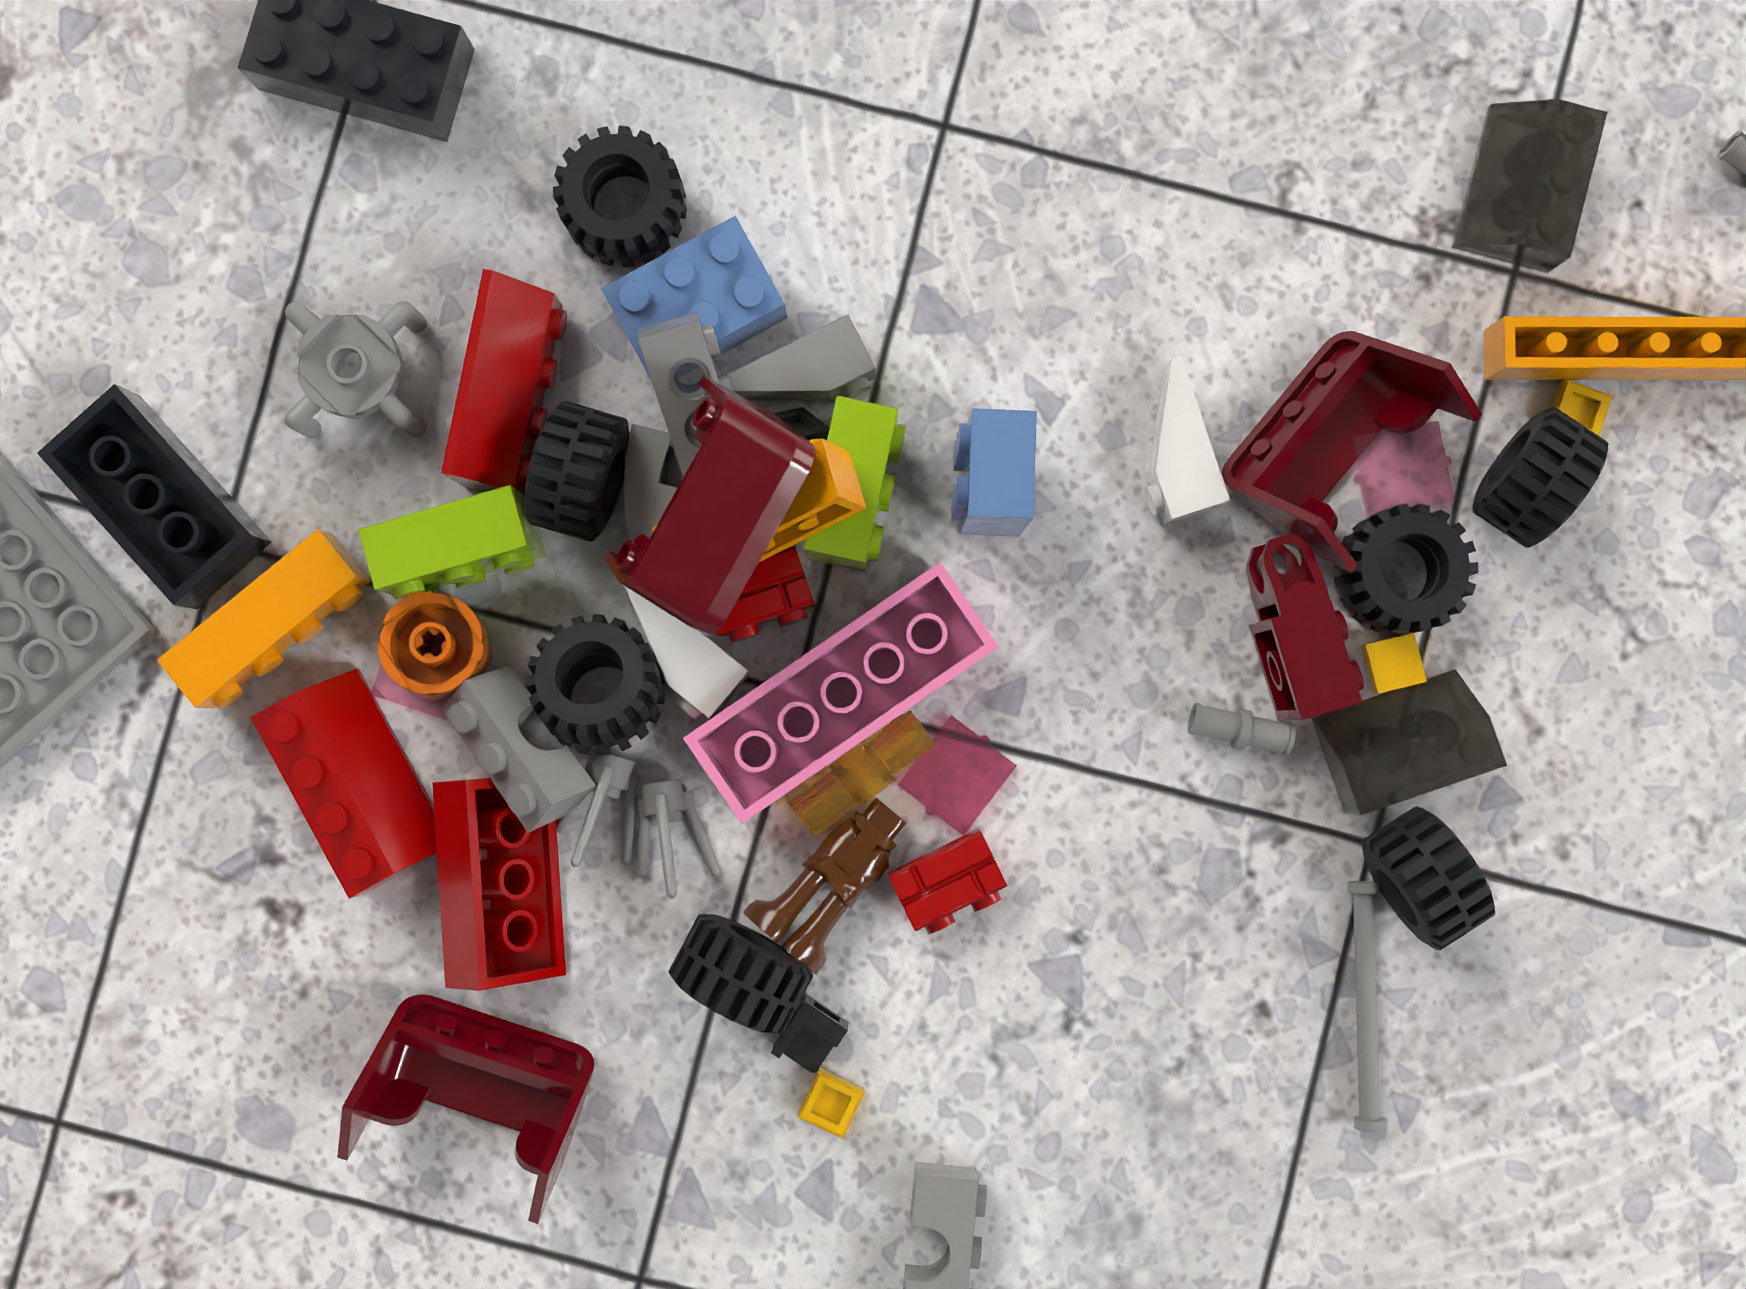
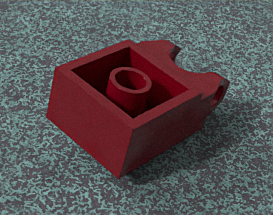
M1291 533L1270 539L1264 545L1251 548L1246 564V574L1259 622L1250 624L1249 628L1277 720H1304L1362 703L1359 691L1364 689L1363 675L1355 660L1350 661L1344 643L1349 638L1347 623L1342 612L1334 610L1324 576L1309 544L1297 534ZM1284 545H1291L1299 551L1301 555L1300 566L1295 555ZM1274 553L1281 556L1286 569L1284 574L1277 572L1274 566ZM1261 555V571L1263 576L1260 575L1257 566Z

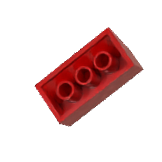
M483 268L441 470L442 474L466 488L487 492L511 485L522 494H525L526 479L535 440L539 437L547 420V409L542 408L545 390L553 388L557 375V360L552 359L555 341L563 339L567 326V311L562 310L563 305L554 293L494 270Z
M353 669L294 692L250 717L349 899L372 891L437 854L434 805L360 669Z
M490 778L432 782L445 988L482 991L565 976L566 962L556 820L531 832H527Z

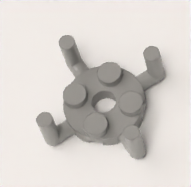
M400 301L376 322L367 316L357 314L343 316L337 314L320 320L317 315L298 302H292L287 305L285 309L287 319L304 335L297 353L299 357V373L297 375L299 384L305 393L286 413L284 420L287 427L307 438H315L321 432V425L312 417L321 408L334 415L355 420L381 410L397 427L411 436L420 437L425 433L427 428L425 421L410 411L395 396L401 380L405 376L406 367L400 348L393 336L404 325L410 331L419 333L425 329L427 324L426 318L407 301ZM347 353H358L362 360L359 373L352 378H341L337 370L340 358Z

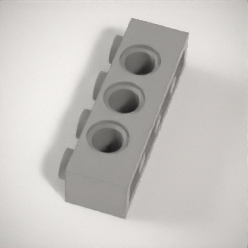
M698 312L638 330L640 348L683 477L701 446V443L696 439V430L690 423L701 401L707 396L711 397V395L698 385L700 380L691 385L679 382L674 375L676 369L684 363H695L704 370L703 376L733 391L728 373L718 375L712 356L721 354L713 325L710 323L702 326Z

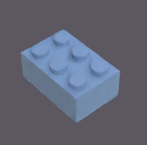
M736 215L601 288L648 375L649 372L638 341L639 329L698 312L702 326L712 323L721 354L787 319L785 304ZM721 354L712 356V359H714L715 357H717V356H719V355H721ZM684 363L676 369L674 375L677 379L699 367V365Z
M972 408L968 423H959V432H957L956 441H954L953 471H962V476H957V484H955L954 491H952L951 521H960V534L1020 537L1032 521L1037 411Z

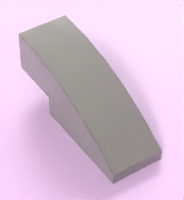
M633 423L625 456L623 486L625 522L628 537L632 541L641 534L651 537L653 533L652 528L658 524L677 490V487L666 485L675 452L669 433Z

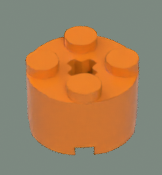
M419 592L409 595L397 602L388 611L382 623L383 627L378 641V656L385 672L398 685L420 697L429 700L450 699L464 680L486 673L492 661L491 640L486 626L466 603L453 596L433 592ZM435 636L441 641H445L441 645L443 652L436 657L431 653H427L431 650V645L428 641Z

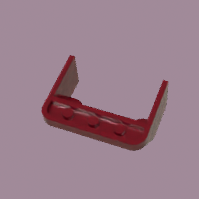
M1345 331L1334 335L1322 345L1228 458L1222 469V477L1224 483L1236 497L1282 535L1297 534L1309 544L1315 556L1352 573L1358 564L1334 534L1338 526V517L1330 505L1322 502L1383 428L1399 434L1415 431L1422 427L1437 409L1473 422H1477L1483 414L1451 363L1355 331Z
M702 376L698 385L709 393L711 397L707 396L701 401L693 416V426L697 427L696 439L701 443L698 452L651 537L641 534L633 541L628 539L623 543L617 554L607 550L603 559L622 585L687 626L711 636L725 623L810 472L815 458V446L772 412Z
M426 994L410 996L398 1006L342 1106L337 1158L346 1161L349 1159L369 1120L390 1126L409 1123L419 1114L426 1100L520 1132L515 1146V1158L524 1170L538 1175L528 1221L538 1224L564 1164L591 1083L594 1070L593 1056L589 1050L580 1044Z

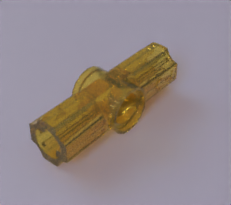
M909 710L884 727L868 742L866 739L839 758L829 766L831 769L829 772L788 803L801 822L815 837L841 819L854 806L858 804L861 807L896 780L894 777L896 774L935 746L936 743L912 711Z

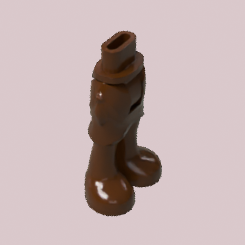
M875 798L862 814L856 811L853 818L849 817L839 824L824 839L814 854L802 863L805 869L785 892L773 901L756 899L749 904L743 913L764 933L778 943L812 897L827 882L831 889L829 894L810 917L782 944V947L791 956L805 963L811 972L817 975L827 960L823 946L830 931L848 908H852L861 893L880 881L885 870L889 868L891 850L897 846L893 839L907 823L878 798Z

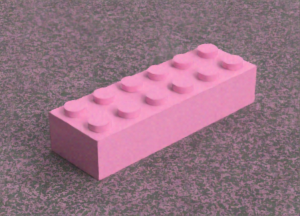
M939 562L689 733L683 739L739 822L743 824L996 650L999 646L944 566Z

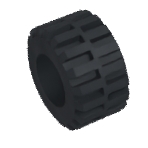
M619 125L618 134H611L608 126L597 128L599 137L590 140L586 133L577 139L581 146L577 151L568 147L562 155L567 166L557 165L554 174L559 186L553 187V198L558 205L556 210L576 245L579 244L583 252L592 259L597 255L603 264L613 266L614 260H619L623 268L634 267L633 259L641 257L643 263L647 264L654 260L651 252L659 249L664 254L671 248L668 240L671 235L676 238L679 237L682 231L680 218L686 219L687 207L684 201L686 194L673 158L670 159L667 149L659 141L654 144L651 135L642 130L635 137L629 126ZM629 176L640 179L649 186L646 202L638 212L630 217L613 220L601 217L594 212V201L597 193L602 186L612 179Z
M562 401L547 418L539 434L528 469L525 486V510L527 521L530 522V525L589 542L594 541L611 518L624 481L625 456L630 436L627 419L568 401Z
M1554 406L1541 411L1520 428L1494 460L1476 491L1472 507L1473 513L1525 548H1530L1542 542L1566 522L1590 492L1604 467L1609 443Z
M1408 503L1382 510L1357 523L1351 528L1354 532L1345 536L1341 543L1358 566L1352 573L1341 568V576L1334 578L1335 588H1344L1346 596L1340 598L1344 608L1352 606L1356 610L1352 617L1360 624L1369 622L1371 624L1370 630L1379 633L1391 632V635H1405L1427 631L1452 621L1450 616L1461 613L1467 606L1462 600L1463 597L1473 595L1477 584L1468 581L1469 576L1478 574V562L1470 563L1468 555L1476 551L1473 541L1464 543L1460 536L1466 532V529L1460 522L1449 525L1447 521L1450 514L1440 509L1431 513L1430 505L1419 503L1409 507ZM1398 541L1412 546L1419 552L1425 562L1427 570L1426 582L1421 593L1413 600L1398 596L1389 588L1384 579L1382 560L1385 551L1392 542Z
M593 614L592 622H585L583 616L571 618L573 626L566 629L560 623L551 629L555 636L550 641L542 638L536 645L541 654L539 657L530 656L527 665L533 674L526 676V688L532 695L528 698L533 709L552 736L555 735L557 740L564 746L567 745L570 748L573 745L578 753L589 755L592 747H594L600 756L611 755V747L618 745L621 751L631 748L632 746L628 740L635 735L642 740L649 734L645 725L648 721L657 723L661 713L656 704H664L665 692L661 686L665 683L663 674L648 642L645 643L642 634L633 627L629 630L625 621L616 617L609 624L605 615ZM599 667H613L623 671L617 690L604 701L591 705H581L571 701L575 684L588 671Z
M1419 806L1413 807L1362 840L1361 846L1364 861L1374 882L1379 884L1380 892L1407 928L1428 946L1440 951L1495 916L1492 892L1478 864L1454 832L1442 820Z
M699 914L669 969L670 976L680 989L705 1007L747 1028L774 1034L784 1033L813 978V974L807 965L796 960L780 944L738 922L715 914Z

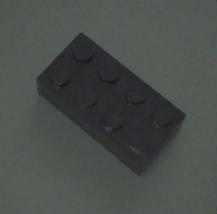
M258 0L238 69L260 91L448 142L475 48L460 25L370 0Z
M116 384L112 385L37 452L42 460L175 606L198 609L272 543L143 398Z

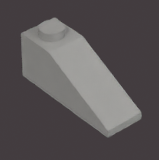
M849 314L728 373L733 392L748 400H833L841 395L842 397L853 399L871 388L869 381L876 378V368Z

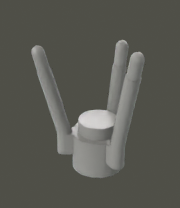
M597 751L593 762L587 761L585 771L596 786L591 791L594 794L571 859L573 867L580 866L605 796L619 799L621 790H625L621 861L623 865L631 863L635 799L641 778L632 774L635 761L612 754L600 756ZM579 805L572 813L559 819L556 825L558 833L565 831Z
M681 779L641 786L643 799L637 800L640 815L638 876L644 878L648 873L652 821V826L658 825L666 894L669 898H674L677 895L669 823L683 821L681 811H684L711 875L718 878L721 875V870L695 809L693 791L683 792Z

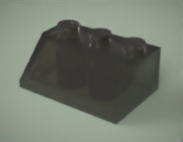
M1561 99L1491 104L1485 116L1452 248L1544 273H1549L1571 258L1608 112Z
M1456 669L1426 678L1427 682L1391 690L1364 699L1362 703L1311 717L1344 813L1361 816L1507 766L1489 714Z

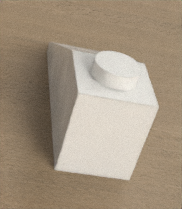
M1182 356L1172 358L1163 369L1148 473L1150 486L1145 487L1149 508L1154 516L1160 514L1163 525L1220 507L1230 501Z
M625 586L668 685L679 694L673 702L695 720H698L702 714L709 719L716 716L752 672L704 633L687 626Z

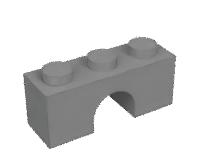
M510 665L464 680L441 710L477 759L482 770L486 772L506 800L511 811L518 817L527 832H531L572 813L596 785L567 745L551 751L541 750L531 745L522 736L519 727L534 710L528 698L531 694Z
M915 1162L910 1211L911 1227L937 1231L946 1239L948 1246L942 1258L931 1265L905 1264L903 1289H972L969 1288L970 1269L980 1268L982 1237L974 1236L975 1216H985L987 1185L979 1184L976 1168Z

